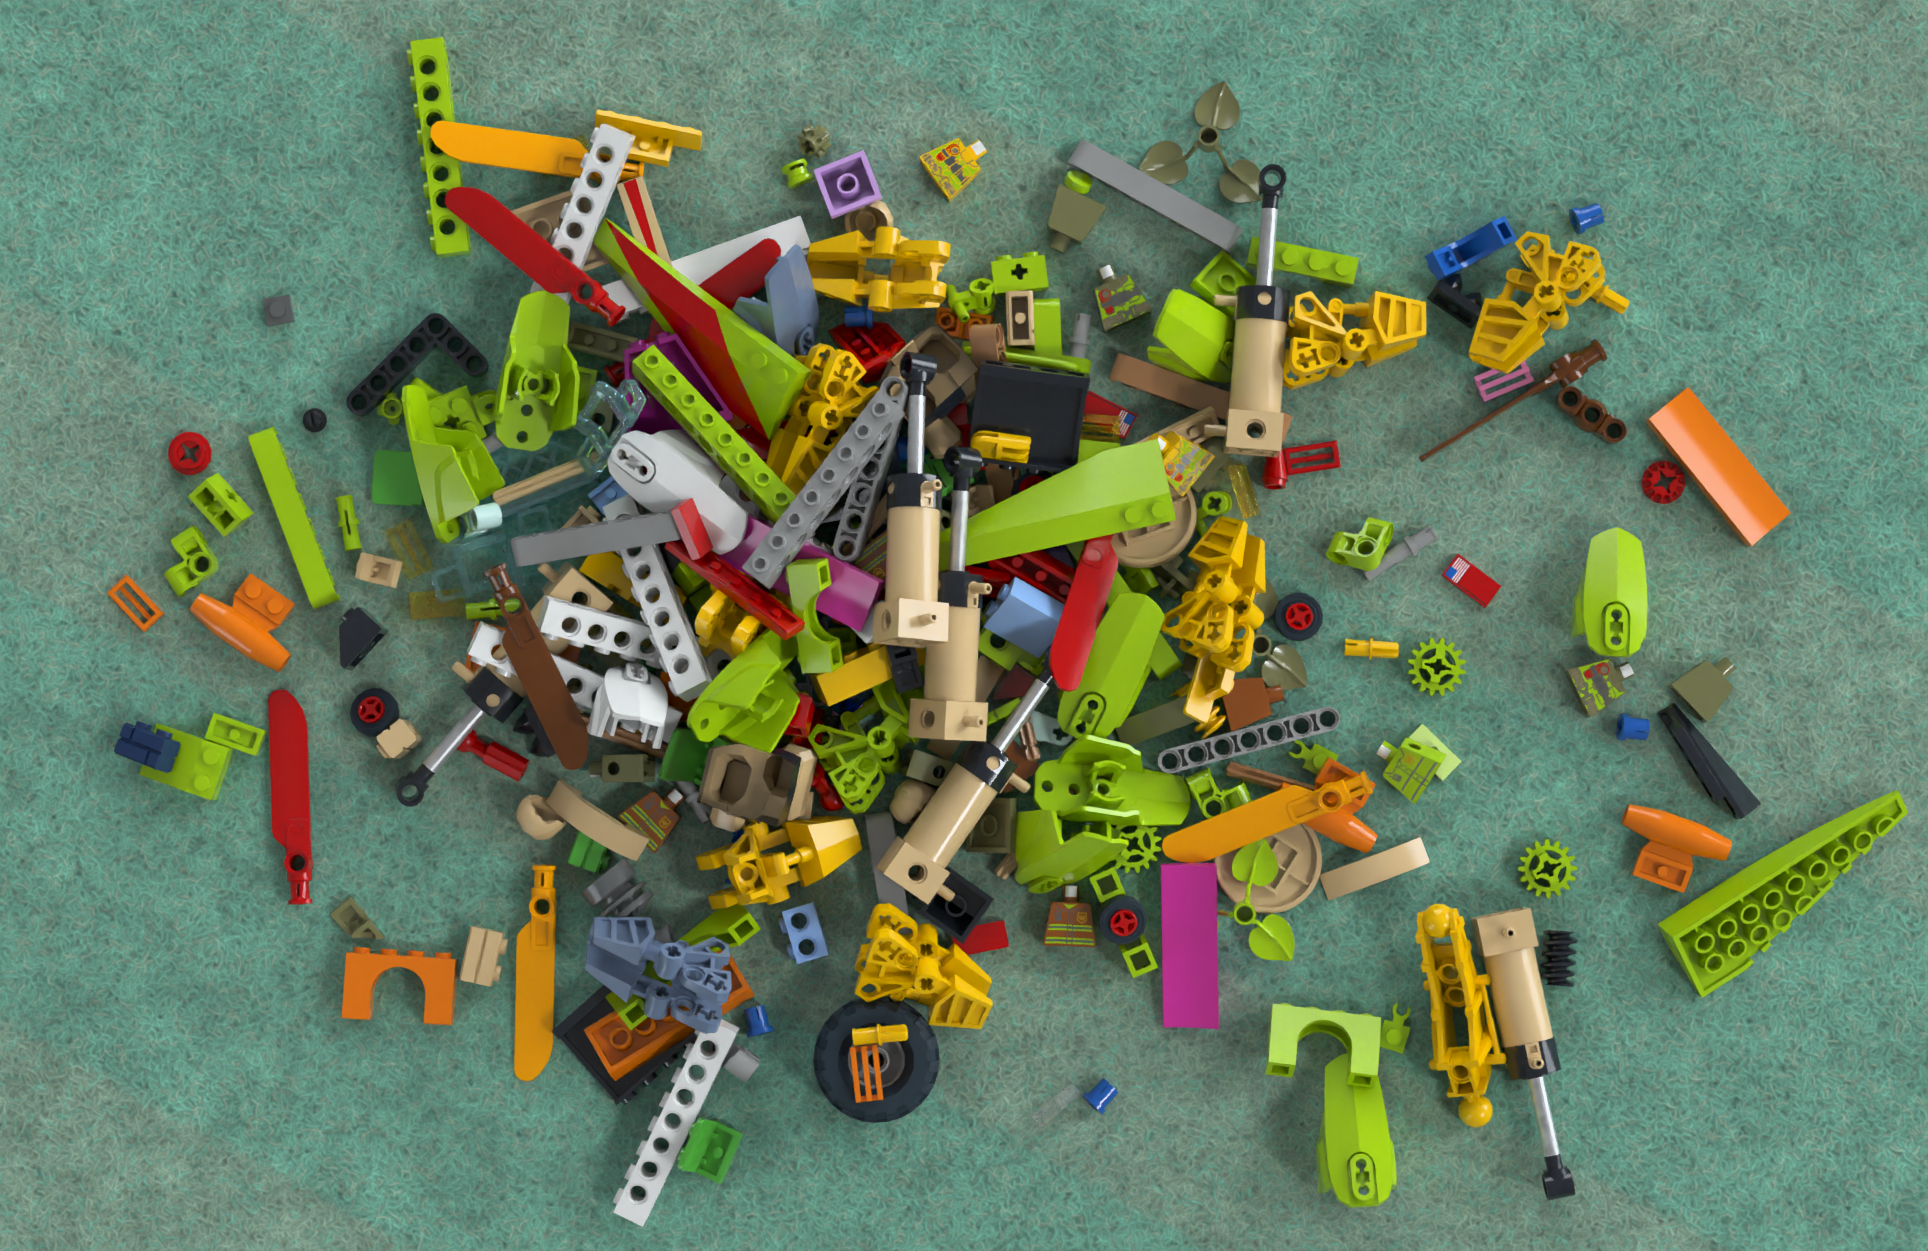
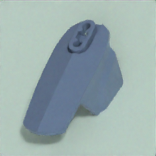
M796 244L789 249L784 257L779 256L776 259L777 263L764 278L768 303L762 302L755 297L751 299L739 297L733 308V312L792 357H794V354L808 355L811 347L815 346L819 332V310L812 278L802 249Z

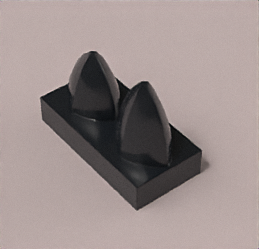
M1461 273L1453 274L1443 280L1440 279L1427 299L1472 329L1478 321L1483 307L1481 293H1470L1466 296L1461 294Z
M533 705L524 708V713L517 719L513 731L520 734H536L531 744L530 754L547 758L556 755Z

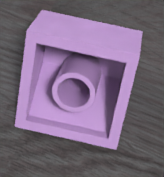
M864 150L813 170L832 219L882 199L877 181Z

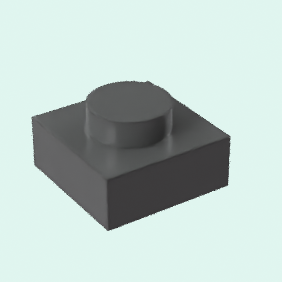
M289 294L262 299L268 327L295 322L291 296Z

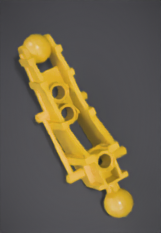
M1433 904L1424 912H1418V930L1415 936L1417 944H1421L1423 956L1421 969L1422 972L1427 973L1428 980L1424 981L1423 987L1425 991H1430L1433 1059H1430L1429 1067L1431 1070H1447L1450 1080L1447 1091L1448 1098L1463 1096V1100L1458 1106L1459 1117L1466 1125L1479 1128L1485 1126L1493 1115L1491 1102L1487 1097L1483 1096L1486 1093L1491 1077L1492 1065L1505 1064L1507 1061L1505 1053H1500L1485 986L1490 985L1491 978L1489 974L1477 975L1470 952L1472 948L1470 940L1467 941L1463 928L1465 924L1464 918L1459 916L1457 908L1451 909L1444 904ZM1450 934L1452 942L1435 943L1434 938H1443ZM1466 1005L1465 1014L1468 1019L1469 1046L1457 1047L1452 1006L1462 1007ZM1491 1047L1493 1048L1494 1054H1490Z

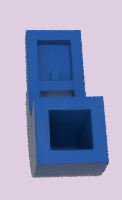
M1503 216L1491 221L1462 239L1435 250L1424 257L1428 262L1429 270L1435 275L1436 279H1445L1494 254L1516 241L1517 238L1506 217Z

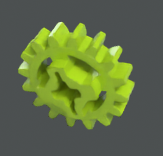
M1429 638L1428 646L1423 642L1418 643L1421 650L1413 649L1411 653L1415 658L1407 660L1408 664L1413 665V669L1407 671V674H1414L1415 676L1411 684L1419 683V692H1423L1426 688L1429 689V696H1433L1435 690H1438L1440 696H1444L1445 688L1450 692L1455 691L1452 684L1461 685L1462 681L1458 676L1466 674L1465 670L1460 669V665L1465 664L1466 660H1459L1458 658L1462 650L1454 652L1452 649L1455 643L1451 642L1446 646L1444 645V638H1440L1438 644H1435L1433 638ZM1434 649L1431 658L1428 660L1421 659L1425 652ZM1446 652L1451 656L1454 665L1449 664L1446 660ZM1439 660V665L1448 670L1438 671L1436 675L1434 674V669L1425 664H1432ZM1419 669L1424 670L1428 675V683L1421 677ZM1452 675L1448 682L1439 685L1441 677Z
M1131 825L1111 827V839H1122L1121 836L1126 839H1133L1135 836L1138 839L1137 845L1143 850L1141 852L1138 849H1131L1129 852L1125 848L1111 860L1115 859L1117 861L1115 864L1116 869L1123 865L1125 866V873H1128L1131 867H1134L1136 873H1140L1141 865L1149 869L1148 861H1157L1153 853L1154 851H1161L1160 847L1155 846V842L1160 841L1161 837H1154L1153 835L1157 830L1156 826L1150 829L1147 826H1138L1133 833L1128 834L1120 830ZM1145 833L1148 834L1150 839V849L1146 848L1143 843ZM1139 854L1144 857L1138 862H1127L1132 855Z
M1544 839L1543 846L1538 841H1534L1533 850L1528 847L1524 848L1528 855L1526 857L1519 856L1518 859L1523 862V866L1517 867V871L1524 874L1519 878V881L1528 882L1525 890L1529 891L1534 888V896L1539 897L1543 891L1545 898H1550L1552 891L1556 896H1560V888L1570 889L1567 881H1575L1576 878L1570 874L1571 871L1577 870V867L1570 864L1575 859V856L1566 855L1569 850L1567 846L1559 849V841H1555L1550 846L1549 839ZM1545 850L1553 851L1560 857L1556 859L1550 858ZM1535 856L1536 864L1533 869L1529 870L1530 862ZM1544 862L1547 864H1558L1550 870L1551 875L1537 873L1544 868ZM1565 868L1564 875L1559 881L1558 874L1560 869ZM1538 878L1544 879L1549 887L1540 886L1534 880Z

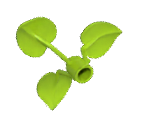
M1263 838L1243 846L1236 853L1232 862V872L1235 879L1247 881L1245 899L1238 901L1234 905L1232 912L1217 910V916L1234 917L1241 925L1256 924L1258 927L1252 929L1249 934V946L1258 957L1266 960L1291 961L1294 955L1295 942L1289 923L1283 917L1276 914L1267 915L1261 923L1255 919V908L1250 902L1252 883L1257 886L1268 885L1275 879L1278 872L1276 856L1267 840ZM1217 919V930H1218V928H1219V922H1218V919Z

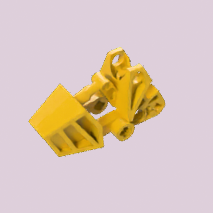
M883 226L876 228L875 241H868L857 230L811 243L806 262L815 293L857 306L862 305V298H869L868 309L876 312H891L893 309L939 308L940 303H943L946 298L947 284L937 281V276L939 272H942L944 264L950 258L951 244L935 240H909L900 235L901 231L899 229ZM866 258L895 259V263L889 269L888 275L865 271Z
M1529 231L1522 235L1515 242V245L1520 251V257L1529 272L1515 268L1509 269L1506 272L1507 283L1501 295L1499 294L1497 299L1485 298L1468 353L1470 359L1480 365L1508 374L1544 346L1545 342L1542 335L1548 327L1552 330H1560L1567 325L1569 316L1565 304L1572 307L1581 305L1604 283L1605 269L1601 264L1599 252L1595 248L1569 241L1565 254L1560 255L1551 249L1549 235ZM1526 240H1537L1538 246L1532 244L1526 251L1524 250L1523 244ZM1596 271L1598 273L1597 278L1592 276ZM1578 288L1581 289V294L1576 299H1569L1566 296V292H1572ZM1515 289L1534 294L1523 308L1511 300ZM1552 312H1554L1555 314L1560 313L1558 316H1556V315H1554V314H1553V315H1550Z
M1311 291L1295 296L1294 305L1290 307L1289 325H1287L1286 336L1291 340L1290 349H1285L1283 386L1289 389H1297L1321 381L1327 374L1336 378L1342 377L1354 362L1364 361L1367 368L1414 349L1417 346V339L1423 338L1426 335V302L1375 291L1366 303L1343 304L1340 299L1333 298L1324 307ZM1303 299L1311 301L1313 311H1307L1303 304H1299L1300 301ZM1291 313H1293V319H1292V321H1291V319H1290V314H1291ZM1343 315L1361 317L1359 328L1351 329L1347 332L1342 327ZM1290 370L1292 374L1298 376L1295 381L1293 378L1287 377ZM1324 370L1322 374H1315L1316 372Z
M823 343L811 347L804 366L812 371L811 375L815 374L817 376V385L813 389H809L806 381L802 388V391L805 392L804 395L799 393L787 413L788 416H791L784 429L778 428L772 438L766 463L796 496L854 423L851 417L858 418L879 391V387L871 386L865 388L859 383L858 380L867 371L851 352L841 349L835 350L833 347ZM820 352L826 355L825 360L819 358ZM816 366L818 368H821L822 370L820 372L816 369H813V367ZM809 425H812L813 428L808 437H804ZM834 429L838 433V437L832 444L824 445L823 443L829 431Z
M1220 515L1187 555L1201 570L1196 579L1197 583L1193 591L1184 593L1182 596L1183 604L1165 613L1161 631L1174 638H1179V648L1182 651L1200 659L1212 651L1213 653L1209 659L1216 665L1233 672H1241L1251 662L1255 636L1254 630L1259 628L1264 621L1263 612L1253 603L1255 594L1266 593L1265 542L1259 537L1247 534L1248 524L1245 521ZM1179 617L1178 625L1168 627L1169 622L1173 618ZM1246 629L1242 638L1235 639L1236 634L1240 630ZM1188 640L1193 643L1192 646H1187Z
M739 571L788 610L792 611L789 605L790 596L773 587L769 590L755 578ZM711 584L710 590L713 591L711 598L702 606L695 620L696 634L700 636L698 644L704 656L709 657L713 651L721 649L730 656L732 661L766 631L768 627L751 614L741 610L739 605H735L732 599Z
M811 816V819L787 820L781 824V828L769 831L767 823H748L743 827L744 834L735 843L716 848L695 857L699 870L716 869L723 865H728V876L733 886L707 896L711 909L728 908L737 903L739 906L764 902L767 905L775 904L790 898L787 885L799 881L801 887H806L824 878L862 850L860 836L853 819L838 816ZM788 841L791 842L792 847L796 848L794 853L785 856L784 852L760 854V851Z
M890 903L876 905L872 911L866 932V938H870L871 942L861 945L855 964V970L860 973L855 987V994L866 1002L890 994L893 1001H902L906 997L916 1000V1003L927 1006L929 1025L982 1029L993 1006L992 1000L987 997L992 984V978L955 943L948 949L939 946L938 931L934 925L923 923L917 926V923L894 905ZM908 927L913 931L909 935H902L898 930ZM867 961L866 966L863 967L861 965L862 962ZM867 984H873L876 990L868 993L864 992L862 987Z

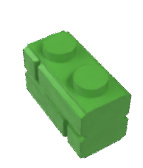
M578 830L567 863L598 874L601 869H607L611 855L607 853V847Z

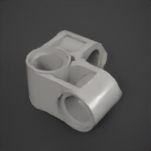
M712 1041L708 1045V1052H714V1043ZM733 1041L722 1066L746 1084L759 1066L761 1059Z

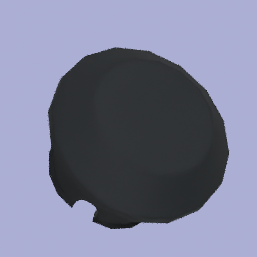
M312 408L303 416V425L308 431L319 432L326 426L327 417L320 409Z
M824 714L820 718L824 721V726L839 730L841 716Z

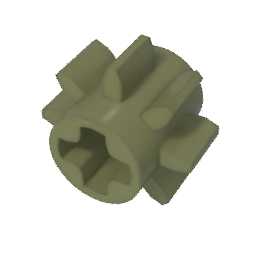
M808 124L802 129V133L797 136L801 152L809 158L814 154L821 158L827 153V149L832 146L829 132L821 125L813 128L811 124Z

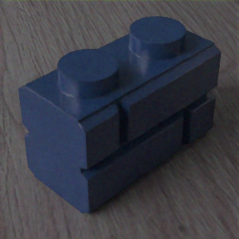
M137 721L135 725L125 723L119 735L121 738L118 739L114 749L115 754L166 773L171 772L175 762L174 757L177 756L181 746L180 742L171 739L173 734L161 729H157L156 733L152 732V726L141 721Z

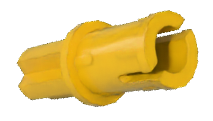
M1601 285L1590 296L1597 300L1596 304L1600 302L1619 314H1623L1629 305V300L1608 289L1609 285H1606V287Z
M1345 638L1344 656L1369 657V660H1371L1372 657L1397 658L1399 654V645L1396 642L1373 641V638H1370V641Z
M877 1024V1027L853 1028V1044L857 1046L878 1043L879 1046H882V1043L906 1041L908 1039V1029L905 1024L890 1026Z

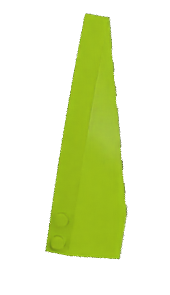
M1158 439L1102 451L971 516L967 522L965 566L1176 520ZM951 527L940 532L939 571L948 570Z

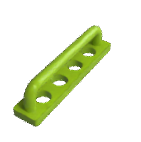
M964 341L962 349L972 360L970 341ZM1005 347L1006 360L1009 363L1090 374L1092 362L1089 359Z

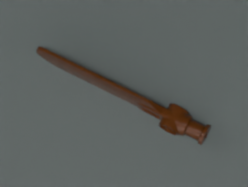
M1593 339L1591 344L1583 350L1569 352L1549 365L1552 370L1551 374L1528 388L1524 393L1419 456V460L1421 463L1428 460L1512 407L1557 382L1561 384L1562 388H1565L1584 376L1590 366L1598 361L1604 362L1608 359L1603 347L1596 339Z
M502 562L484 571L483 575L488 577L495 591L493 596L507 621L502 638L503 647L561 764L565 769L576 770L584 765L588 753L589 739L586 725L517 584L512 583L505 569L507 565L505 562ZM497 575L500 576V578H501V580H502V582H503V585L500 584V582H499V580H498V578H497ZM509 598H516L520 602L518 609L513 612L505 609V602Z

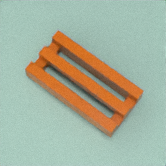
M127 574L107 592L143 632H146L164 615L162 610ZM127 583L155 614L151 616L123 585ZM118 590L148 620L145 624L116 594Z
M878 1044L850 1047L856 1103L883 1100ZM871 1050L873 1052L877 1094L874 1095L871 1092L867 1051ZM856 1052H861L865 1096H861Z

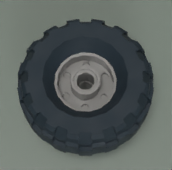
M887 996L870 1002H866L862 998L855 999L836 1010L824 1023L819 1032L813 1056L814 1072L818 1085L829 1102L843 1114L871 1123L889 1122L902 1118L920 1106L930 1094L935 1084L940 1061L936 1036L923 1015L903 1001H893L891 997ZM877 1024L881 1026L905 1024L908 1029V1039L906 1041L882 1043V1046L878 1045V1052L884 1057V1062L880 1065L883 1100L856 1103L850 1047H855L852 1029L877 1027ZM871 1050L867 1051L871 1092L874 1095L877 1094L874 1064L869 1060V1055L873 1053ZM856 1052L861 1096H865L861 1052Z

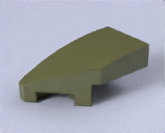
M351 895L330 912V916L347 935H352V938L367 937L381 940L384 937L382 932Z

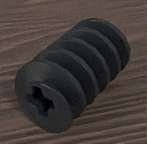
M1543 931L1544 935L1551 938V940L1542 942L1543 946L1550 948V951L1541 954V956L1549 959V962L1541 964L1542 968L1548 970V973L1540 975L1541 979L1547 981L1545 985L1574 986V983L1567 980V978L1575 976V972L1568 969V967L1576 965V961L1568 957L1577 954V950L1569 947V945L1578 942L1576 938L1570 936V934L1576 932Z

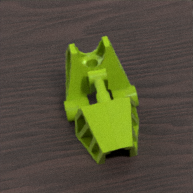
M921 665L919 668L924 681L925 669ZM893 678L871 688L874 696L865 701L862 707L853 713L847 711L841 715L840 720L845 731L817 724L810 733L808 740L814 748L824 770L829 772V777L850 813H863L869 808L885 784L883 773L888 775L895 774L901 769L902 758L899 754L900 750L908 742L916 746L920 738L908 737L910 698L923 699L924 687L897 694ZM881 709L885 720L880 726L872 728L866 736L859 721ZM818 733H828L830 738L822 736L821 745L815 742V737ZM881 739L882 743L880 742V745H877L876 742ZM890 755L893 756L894 759L889 762L888 759L887 762L884 761V758L888 757L890 759ZM879 774V781L875 785H871L872 780ZM861 798V805L856 803L854 806H852V802L858 801Z

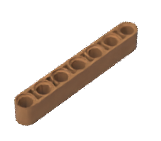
M1001 324L972 325L969 334L972 361L979 368L980 359L1007 362L1004 333ZM979 370L974 374L975 387L977 386ZM988 463V466L985 467L987 484L993 486L996 505L1011 497L1013 485L1021 477L1020 467H1015V470H1005L999 468L998 464Z
M1117 353L1108 378L1109 380L1122 382L1124 386L1138 391H1147L1149 395L1165 401L1169 399L1174 401L1176 405L1190 410L1193 408L1201 411L1211 406L1214 408L1216 416L1225 420L1229 410V392L1136 358ZM1284 413L1282 443L1285 441L1293 416ZM1249 428L1251 432L1259 434L1256 429Z

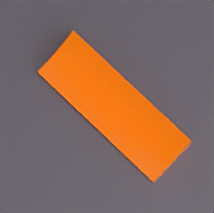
M1689 387L1645 421L1747 548L1753 546L1766 533L1791 514Z
M731 954L728 965H724L721 969L731 971V991L727 1002L722 1004V1016L755 996ZM678 1006L683 1011H690L688 1007ZM669 1007L665 1018L656 1020L647 1017L632 1030L628 1028L618 1013L613 1011L585 1028L584 1031L608 1073L617 1081L684 1040L696 1029L673 1018L670 1012L671 1007Z

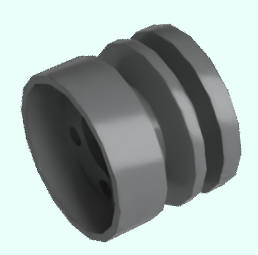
M626 858L608 870L581 893L592 908L604 902L607 907L601 912L599 917H606L610 913L615 917H634L645 908L655 894L651 889L641 896L637 893L646 883L641 881L633 886L629 883L637 872Z

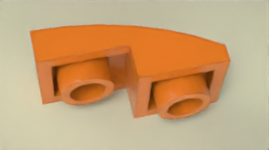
M939 307L937 308L935 324L939 323L953 338L970 340L969 334L972 325L994 324L995 317L968 312L969 320L962 323L957 314L952 312L951 308Z

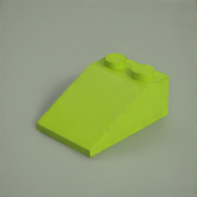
M157 723L154 732L156 733L157 729L172 733L171 739L180 742V749L177 756L174 757L175 762L171 772L166 773L142 765L139 775L209 800H217L234 749Z

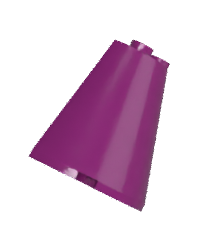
M670 331L654 336V342L645 344L644 340L630 343L628 345L629 349L624 350L627 433L638 430L653 435L665 430H685L632 374L633 360L653 344L727 423L733 420L732 413L677 334L671 335Z

